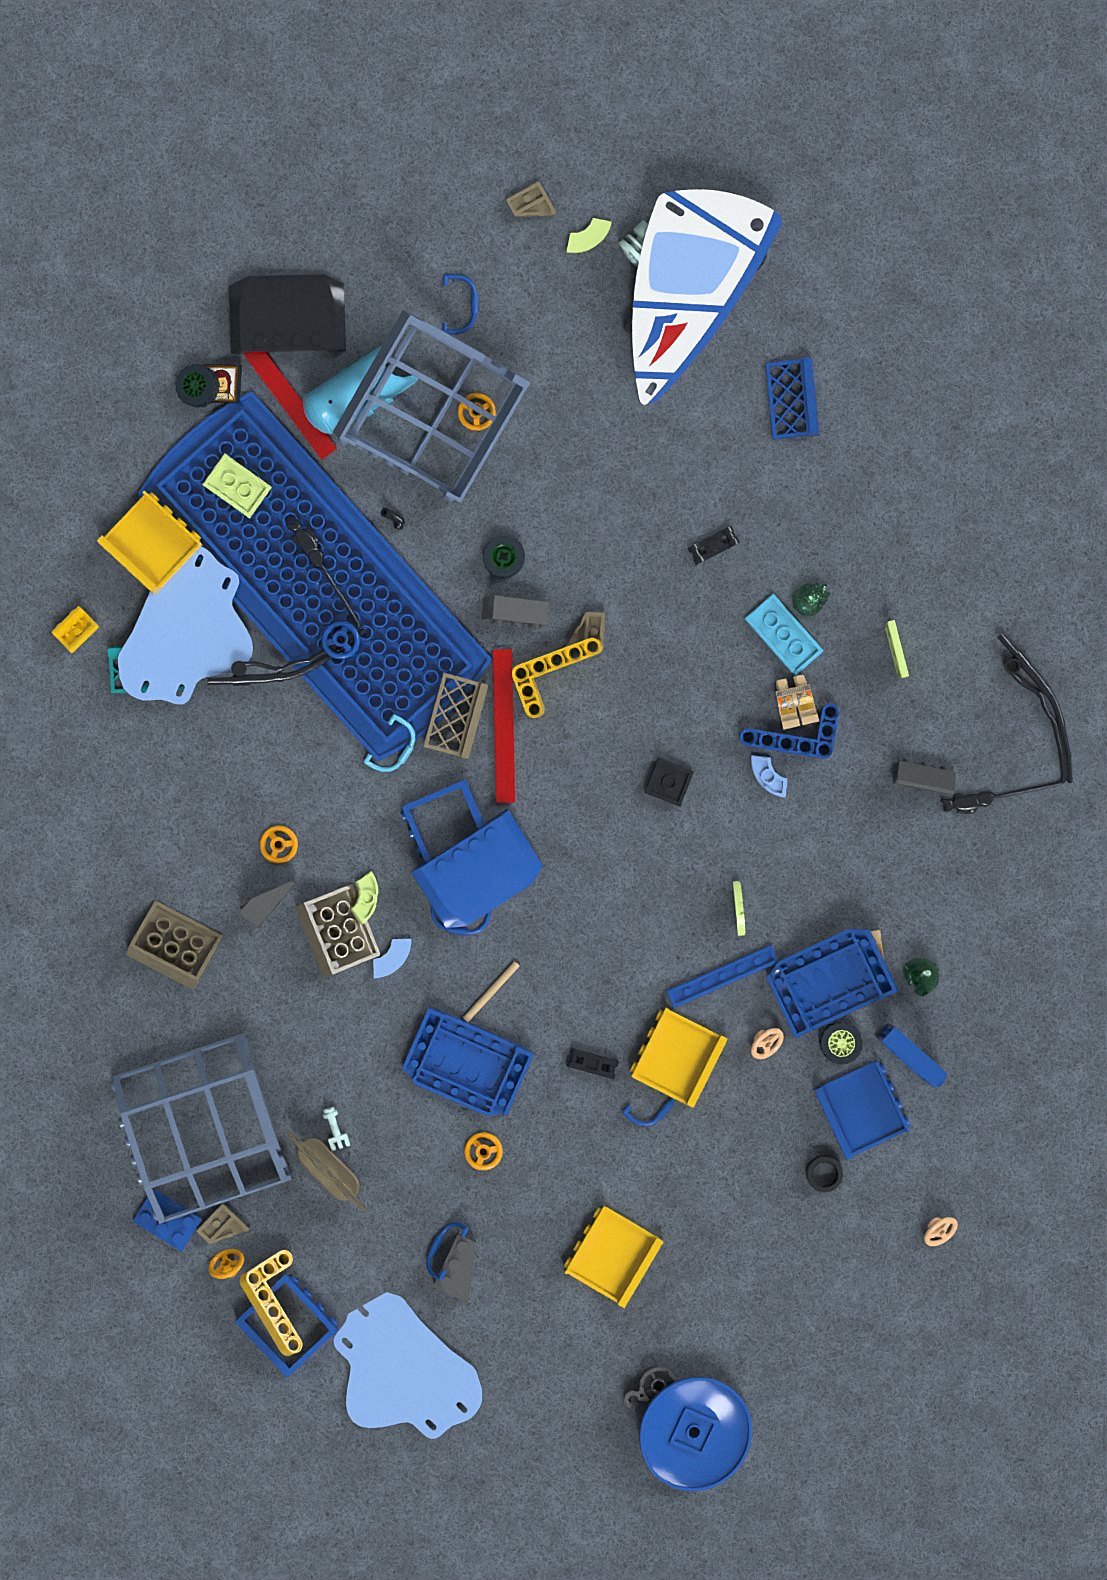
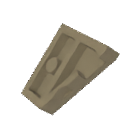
M539 181L506 199L514 217L557 215Z
M586 612L566 647L589 638L599 639L604 647L606 613ZM595 641L590 642L589 650L596 651L598 644Z
M222 1203L196 1232L209 1244H213L233 1235L246 1232L250 1228Z

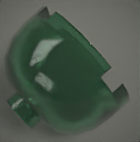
M917 957L904 964L906 965L903 967L904 977L909 986L913 984L916 988L914 992L917 995L924 997L937 987L939 983V968L936 963L923 957Z

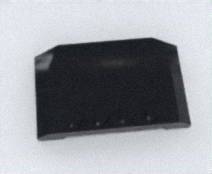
M325 274L247 276L229 286L231 354L346 351L344 283Z

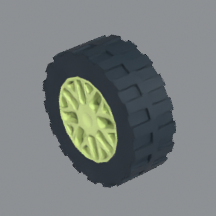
M836 1022L830 1024L822 1032L820 1048L823 1055L829 1061L840 1065L849 1064L860 1055L863 1048V1040L856 1027L846 1022Z

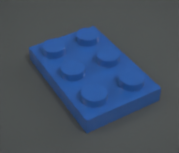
M153 1188L164 1217L186 1210V1208ZM147 1197L133 1222L182 1252L202 1218L194 1213H190L159 1224L158 1220L155 1221L153 1217V1208Z

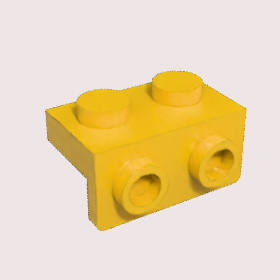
M78 606L61 623L57 624L51 633L68 651L73 653L99 626Z

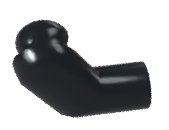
M388 508L381 510L380 514L382 517L394 521L393 527L395 529H403V524H405L403 517Z

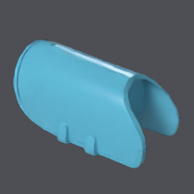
M382 345L365 356H361L356 362L347 368L341 369L336 375L304 394V412L315 428L323 433L334 434L332 433ZM386 365L369 394H373L387 370ZM391 374L378 398L391 403L393 397L416 383L419 378L413 375L399 377ZM365 400L352 423L358 420L369 400ZM374 403L367 417L374 414L373 410L378 408L380 405Z

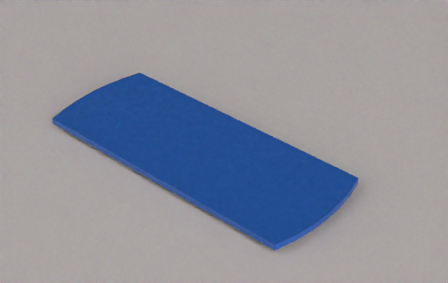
M252 391L240 397V404L225 405L187 433L152 471L138 492L141 498L144 495L143 491H146L148 494L152 492L159 499L157 503L162 507L166 505L173 512L172 516L176 520L180 518L187 524L185 528L190 533L194 531L201 537L199 540L202 544L201 547L207 549L220 564L233 570L238 575L239 585L233 600L288 662L307 659L322 651V634L330 624L344 621L352 624L354 627L356 626L322 569L313 566L300 546L292 541L291 537L295 535V532L289 530L286 524H293L294 520L297 519L301 524V529L306 530L308 528L319 539L318 550L324 554L323 565L359 620L360 629H364L365 634L360 637V645L354 655L346 659L332 658L317 669L302 675V677L378 762L400 751L411 740L408 728L402 723L395 720L392 725L388 724L393 714L412 725L415 731V740H417L428 731L443 672L478 681L492 661V658ZM224 454L272 487L251 518H248L203 486V483ZM201 554L197 557V560L200 562V564L202 563L204 558ZM226 577L223 582L222 588L224 590L230 584L231 579L229 577ZM342 627L334 628L329 633L327 640L333 639L334 634L341 631ZM311 662L297 664L293 667L295 668V670H298L308 664H311ZM446 677L444 686L449 692L456 688L457 684L454 679ZM468 683L461 687L465 695L474 685ZM460 689L449 694L454 703L464 698ZM448 695L440 699L439 704L442 710L453 705ZM454 707L446 711L445 715L447 716L454 709ZM443 714L435 718V725L444 719Z

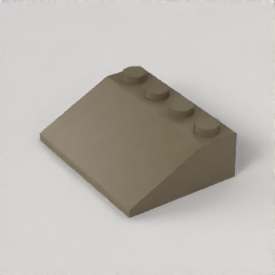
M353 884L295 906L323 978L381 955L368 921L361 925L351 911L358 898Z
M154 901L130 943L126 955L195 990L223 935Z

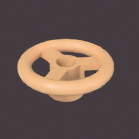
M778 1028L759 1031L755 1035L751 1047L752 1056L756 1059H765L774 1054L783 1042V1032ZM777 1039V1042L775 1043V1045L770 1049V1047L772 1046L773 1042ZM757 1047H762L764 1049L763 1053H757Z
M937 1217L931 1220L928 1224L929 1229L924 1236L925 1243L928 1246H938L949 1240L957 1230V1220L952 1217L942 1219ZM952 1223L951 1229H950L949 1232L946 1234V1231H947L946 1229H947V1228L949 1227V1225ZM936 1236H937V1237H941V1238L938 1239V1240H934V1241L930 1240L931 1238H934V1237H936Z

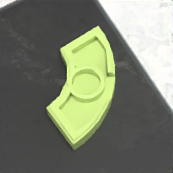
M593 218L591 224L584 231L570 233L567 253H582L597 246L608 234L612 222Z
M372 871L355 882L358 889V898L351 911L361 925L371 917L376 908L378 885Z
M734 881L733 896L738 936L745 935L741 883Z

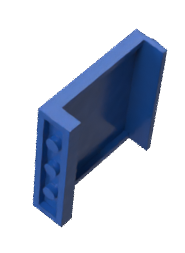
M878 1061L871 1062L814 1089L846 1160L904 1132H910L908 1127L911 1124L907 1116H903L900 1111L903 1108L899 1098H894L892 1094L895 1091L890 1080L886 1081L884 1074L887 1072L883 1064H879Z

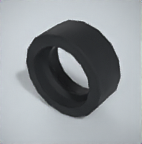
M821 1155L812 1159L808 1164L806 1176L809 1184L815 1190L823 1193L831 1192L841 1184L843 1169L840 1163L833 1157ZM820 1163H830L836 1170L834 1181L828 1185H821L814 1179V1168Z

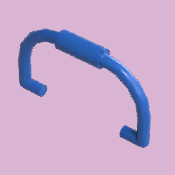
M444 274L443 285H448V279H460L471 287L472 318L469 324L461 329H447V323H442V331L448 334L465 333L471 329L479 312V295L477 294L476 286L472 280L464 275Z
M431 905L432 919L440 929L448 931L447 933L463 936L475 935L483 931L489 923L492 912L491 910L486 914L484 923L477 929L467 930V928L462 927L445 928L438 920L436 912Z
M671 1097L670 1100H667L656 1114L657 1116L647 1122L639 1121L628 1113L631 1109L630 1105L625 1107L622 1114L639 1126H650L665 1117L674 1105L675 1099Z
M452 1222L442 1228L428 1250L429 1254L426 1260L427 1271L432 1277L440 1281L443 1280L447 1271L442 1269L440 1275L432 1271L431 1260L433 1254L435 1255L443 1240V1235L450 1228L459 1227L463 1229L460 1235L465 1237L469 1227L460 1222Z

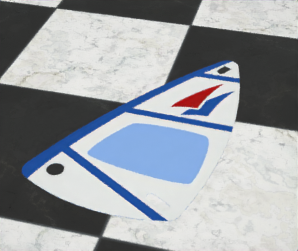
M679 190L663 193L658 197L640 254L633 301V358L639 399L643 405L656 402L665 394L695 360L725 321L755 275L781 227L782 219L776 211L749 198L715 190ZM670 201L682 208L685 212L684 215H676L666 208V203ZM755 218H760L764 223L763 229L758 232L753 231L750 227L751 221ZM655 382L657 388L652 396H650L645 391L650 383Z

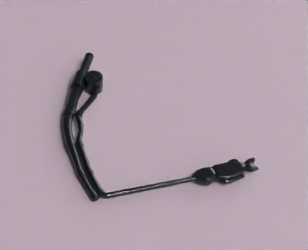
M297 519L294 520L293 524H286L289 530L295 532V535L291 537L292 541L300 546L313 566L322 569L355 622V628L359 636H363L365 630L360 629L359 620L323 565L324 554L318 550L319 539L308 528L306 530L301 529V524ZM351 631L347 633L349 646L354 643V636ZM342 637L340 640L338 639L337 641L339 643L344 642V638ZM336 645L329 646V648L335 653H341L345 651L343 647H338ZM323 649L307 659L292 661L282 667H275L257 661H236L231 666L232 677H207L208 685L233 684V686H249L250 684L276 681L283 682V680H291L317 669L332 659V657ZM311 662V664L298 670L282 673V671L291 666ZM246 666H258L277 671V673L245 674L247 671Z
M1003 633L997 638L1013 655V659L1005 661L1004 670L1018 684L1035 693L1040 698L1042 708L1050 719L1054 730L1062 777L1057 782L997 795L990 791L967 795L955 793L953 795L954 800L952 801L948 799L940 800L945 805L944 812L955 808L958 810L957 813L971 814L975 813L980 806H990L996 798L1064 784L1065 781L1068 783L1073 782L1072 755L1060 705L1050 686L1045 683L1040 674L1031 665V661L1021 650L1018 651ZM1020 668H1022L1041 691L1039 692L1023 682L1015 673L1019 672ZM1043 695H1045L1051 703L1057 719V723L1053 716L1050 714Z

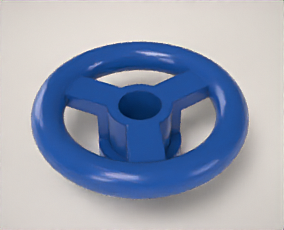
M337 621L327 626L321 639L322 647L332 658L346 659L354 655L358 650L360 636L352 624ZM342 627L341 631L334 634L333 639L327 640L329 633L334 628ZM348 629L354 636L352 648L348 644V635L346 634ZM343 637L344 642L339 643L337 638ZM329 646L343 647L347 652L343 654L335 653Z

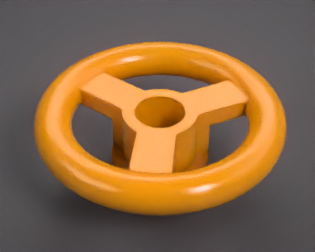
M471 393L464 397L468 400L475 398L484 400L486 403L483 405L480 403L474 404L484 410L490 408V413L494 416L496 415L495 405L487 395ZM461 402L459 403L458 418L464 427L473 431H480L490 426L491 420L488 419L480 425L479 418L483 415H476L473 413V409ZM464 408L474 418V425L465 419L463 414Z
M285 826L270 827L261 836V853L272 863H286L297 852V837L291 829ZM274 832H285L291 840L285 841L283 838L277 837ZM268 836L271 838L270 847L273 850L271 855L265 847ZM277 841L282 843L281 848H276L275 843ZM292 846L287 856L276 858L278 852H282L285 847Z
M480 1132L471 1136L464 1148L465 1158L469 1165L482 1171L494 1168L500 1162L503 1153L502 1145L498 1138L487 1132ZM477 1139H490L496 1146L489 1147L488 1145L481 1144ZM472 1144L476 1147L477 1162L470 1155ZM485 1148L487 1154L481 1155L480 1149ZM497 1152L495 1159L491 1163L482 1165L483 1160L488 1159L491 1153Z
M226 1249L217 1253L209 1262V1274L217 1279L235 1276L244 1264V1255L237 1249ZM227 1255H236L239 1260L231 1261ZM222 1258L220 1266L214 1270L215 1263Z

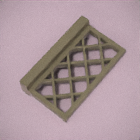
M443 672L423 747L469 759L488 684ZM446 677L454 679L457 687L449 692L444 686ZM468 683L475 685L474 693L466 697L461 687ZM460 689L464 699L454 703L449 694ZM448 695L453 705L442 710L439 704L440 699ZM466 700L469 705V711L461 715L456 706ZM454 707L460 717L449 722L445 712ZM443 714L447 724L438 729L434 721L436 717ZM461 719L465 726L461 732L456 734L451 724ZM450 726L454 736L444 740L439 731ZM438 733L443 742L436 746L428 744L430 736ZM456 737L459 742L458 751L450 750L446 743Z

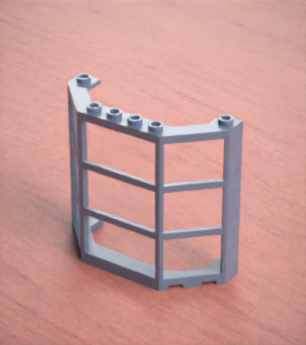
M402 310L332 433L338 437L337 441L346 446L350 443L362 451L365 448L369 450L368 454L376 459L380 456L384 458L383 462L391 467L395 464L399 466L398 470L408 475L410 472L444 493L443 497L450 502L456 500L461 503L530 382L434 325ZM408 325H410L411 328L394 358L390 357ZM417 329L469 358L452 389L399 361ZM475 362L514 384L496 416L457 393ZM386 363H390L373 394H369ZM396 366L448 394L431 426L378 398ZM454 398L492 421L475 452L470 451L436 430ZM365 400H369L352 431H348ZM374 403L427 431L410 462L357 435ZM432 435L471 458L453 489L415 466Z
M245 1033L112 1076L113 1081H110L113 1092L116 1093L121 1118L118 1119L121 1129L126 1131L127 1136L124 1139L127 1148L131 1147L133 1155L130 1157L133 1166H137L139 1171L136 1174L139 1185L143 1184L153 1208V1217L155 1221L158 1220L159 1224L293 1179L287 1161L283 1155L278 1153L281 1151L254 1065L253 1062L249 1063L248 1059H251V1049ZM235 1041L243 1071L208 1082L201 1052ZM195 1055L202 1084L167 1095L160 1066ZM155 1068L161 1098L126 1109L120 1079ZM245 1077L266 1144L231 1155L210 1088ZM204 1090L225 1157L190 1168L169 1101ZM163 1104L184 1171L149 1182L128 1115ZM269 1150L280 1178L245 1190L234 1161ZM228 1163L239 1192L205 1203L193 1174ZM187 1176L199 1205L164 1217L152 1188Z

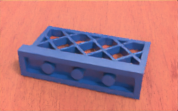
M807 357L797 360L766 363L773 440L820 435L812 358ZM793 364H800L801 372L796 377L788 372ZM779 366L784 371L778 379H775L771 375L770 367ZM785 373L794 378L788 388L779 382ZM796 381L803 388L798 396L790 391ZM777 383L786 389L779 399L773 395L772 390ZM787 392L796 398L789 407L781 401ZM798 400L804 404V410L800 415L792 410V407ZM779 402L787 408L781 418L774 411ZM789 411L798 417L791 426L783 420ZM801 419L806 423L807 432H797L793 427ZM782 421L789 429L785 434L777 435L776 427Z

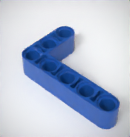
M832 703L823 706L816 740L755 729L743 730L739 735V740L748 747L826 759L833 752L839 709ZM827 707H832L835 710V715L832 718L825 715ZM824 726H829L832 729V734L829 737L822 734ZM745 732H750L753 735L752 742L746 743L743 740ZM764 735L772 738L770 746L763 745L762 737ZM787 738L790 740L791 746L789 749L781 747L782 739ZM801 742L809 743L810 749L808 752L800 750ZM821 745H826L829 748V752L825 756L819 753Z

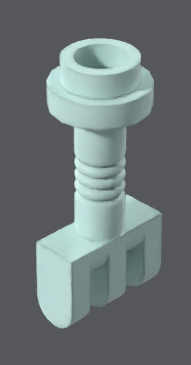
M334 1107L324 1109L323 1118H328L333 1137L328 1138L331 1150H336L335 1142H337L339 1149L343 1148L342 1140H345L347 1147L351 1146L347 1132L341 1134L335 1118L338 1115L337 1110Z

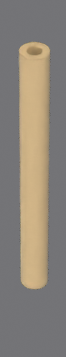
M515 961L463 1016L464 1020L469 1022L518 969L519 965Z

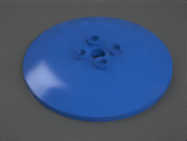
M708 1377L684 1378L663 1388L647 1406L639 1430L640 1450L648 1468L663 1483L684 1491L710 1489L729 1479L745 1460L752 1438L751 1418L744 1401L731 1387L721 1381ZM692 1427L698 1428L695 1436H689V1430Z

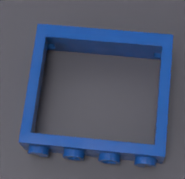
M466 780L402 806L403 811L400 813L404 822L408 821L411 827L408 829L411 839H416L418 846L415 848L419 858L423 856L425 861L431 860L410 809L461 788L477 828L479 829L485 825Z
M888 1023L877 1035L876 1038L927 1084L933 1088L943 1085V1082L947 1079L945 1077L947 1073L895 1026Z
M286 1272L270 1287L271 1291L274 1293L286 1283L329 1331L290 1367L246 1320L255 1311L253 1305L239 1316L235 1323L288 1378L329 1340L339 1328L335 1318L332 1316L328 1317L324 1313L325 1308L319 1302L315 1303L311 1299L312 1294L305 1287L302 1289L297 1284L299 1280L292 1274L288 1275Z

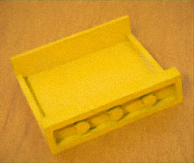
M143 491V497L105 537L101 536L97 542L148 590L156 595L198 551L202 544L199 541L201 537L194 531L190 533L185 528L187 524L180 518L176 520L172 516L173 512L166 505L162 507L157 503L159 499L152 492L148 494L146 491Z
M665 1008L664 1011L660 1010L655 1020L658 1023L655 1028L651 1027L648 1032L647 1038H649L647 1045H642L638 1053L641 1057L638 1063L634 1061L629 1072L632 1073V1078L694 1108L728 1039Z
M603 1205L602 1208L598 1207L595 1211L593 1224H588L583 1234L586 1236L583 1241L578 1240L573 1250L576 1253L573 1258L568 1257L563 1267L566 1268L565 1274L573 1276L625 1308L663 1244V1240Z

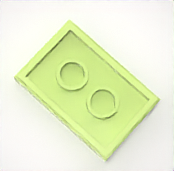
M226 454L222 456L203 483V486L248 518H251L272 488Z
M895 620L888 621L884 626L898 679L908 677L909 674Z

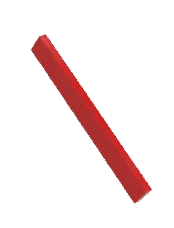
M267 353L243 354L320 459L323 460L336 451L337 448L327 434L315 428L307 419L303 402Z
M512 649L493 650L496 803H516Z

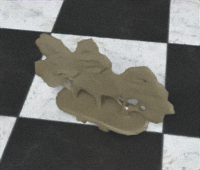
M286 1129L287 1137L298 1148L297 1157L300 1163L329 1193L338 1200L351 1201L362 1211L367 1212L366 1207L356 1197L360 1188L356 1175L319 1139L309 1138L302 1142Z

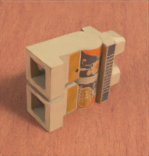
M804 675L793 677L794 688L788 689L786 679L776 681L777 691L775 696L782 730L800 726L796 707L801 725L819 721L810 684H807Z

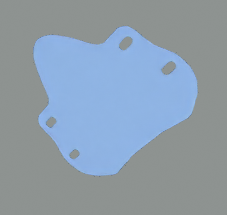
M200 547L156 595L151 591L149 592L134 630L119 653L118 667L121 683L127 693L137 699L165 700L174 704H184L190 699L196 683L200 679L232 672L231 666L234 662L249 661L252 657V640L246 627L232 607V599L239 585V577L233 570L220 564L207 549ZM201 554L204 557L199 567H196V559ZM226 577H229L231 579L230 584L224 590L222 589L223 582ZM147 680L149 681L148 689L145 693H142L141 687L144 681ZM183 684L185 689L182 695L178 697L176 692L179 685Z
M386 1292L363 1305L369 1312V1316H363L358 1309L348 1314L346 1322L334 1337V1346L349 1361L351 1366L346 1407L348 1415L354 1423L362 1427L378 1428L409 1422L426 1437L435 1439L451 1426L467 1421L476 1414L482 1402V1388L476 1370L433 1334L420 1321L402 1297ZM342 1338H347L353 1344V1347L351 1349L347 1348L342 1343ZM458 1402H461L468 1409L466 1413H463L456 1406ZM427 1419L431 1420L436 1425V1430H431L425 1421Z

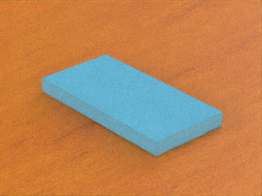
M774 594L768 597L745 618L747 623L794 676L824 651Z

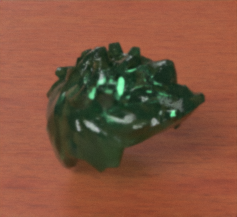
M805 583L800 586L793 595V608L800 615H817L823 609L831 594L826 592L827 584Z

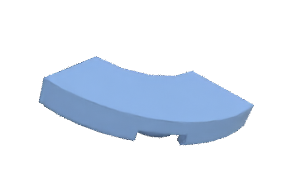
M751 755L752 770L759 784L771 794L785 798L787 778L779 776L774 771L771 765V757Z
M392 939L388 952L380 958L373 959L374 978L387 976L401 967L410 952L411 939Z

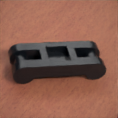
M732 526L687 548L689 553H692L695 558L693 560L695 565L740 543L739 539L735 538ZM725 535L729 541L726 544H724L721 539V537ZM702 547H704L706 551V554L701 555L699 549Z
M571 1048L570 1061H567V1067L610 1079L615 1078L614 1071L615 1067L619 1064L618 1060ZM579 1056L584 1057L583 1064L577 1063ZM603 1063L608 1064L607 1071L601 1070Z

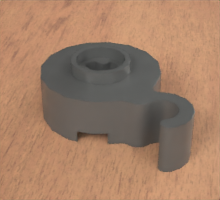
M656 1365L649 1367L640 1378L639 1389H630L625 1393V1405L631 1408V1402L628 1399L632 1395H635L640 1401L650 1403L661 1391L658 1388L654 1389L653 1385H655V1382H663V1389L677 1381L675 1374L665 1366Z

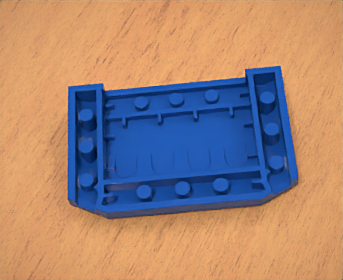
M508 809L428 862L425 861L410 871L445 928L470 925L532 885L543 867Z
M870 929L844 930L780 960L766 977L795 1038L899 991Z
M429 1007L402 1069L411 1077L415 1085L485 1116L508 1115L534 1056V1052L442 1010Z

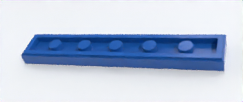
M769 945L666 990L673 1008H676L772 966L779 961L772 945Z

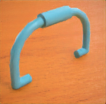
M395 714L391 716L388 724L392 725L395 720L402 723L408 728L411 740L398 758V762L391 767H380L370 762L369 760L372 755L368 753L363 761L364 764L381 772H391L398 769L401 764L405 763L414 749L415 731L412 725Z

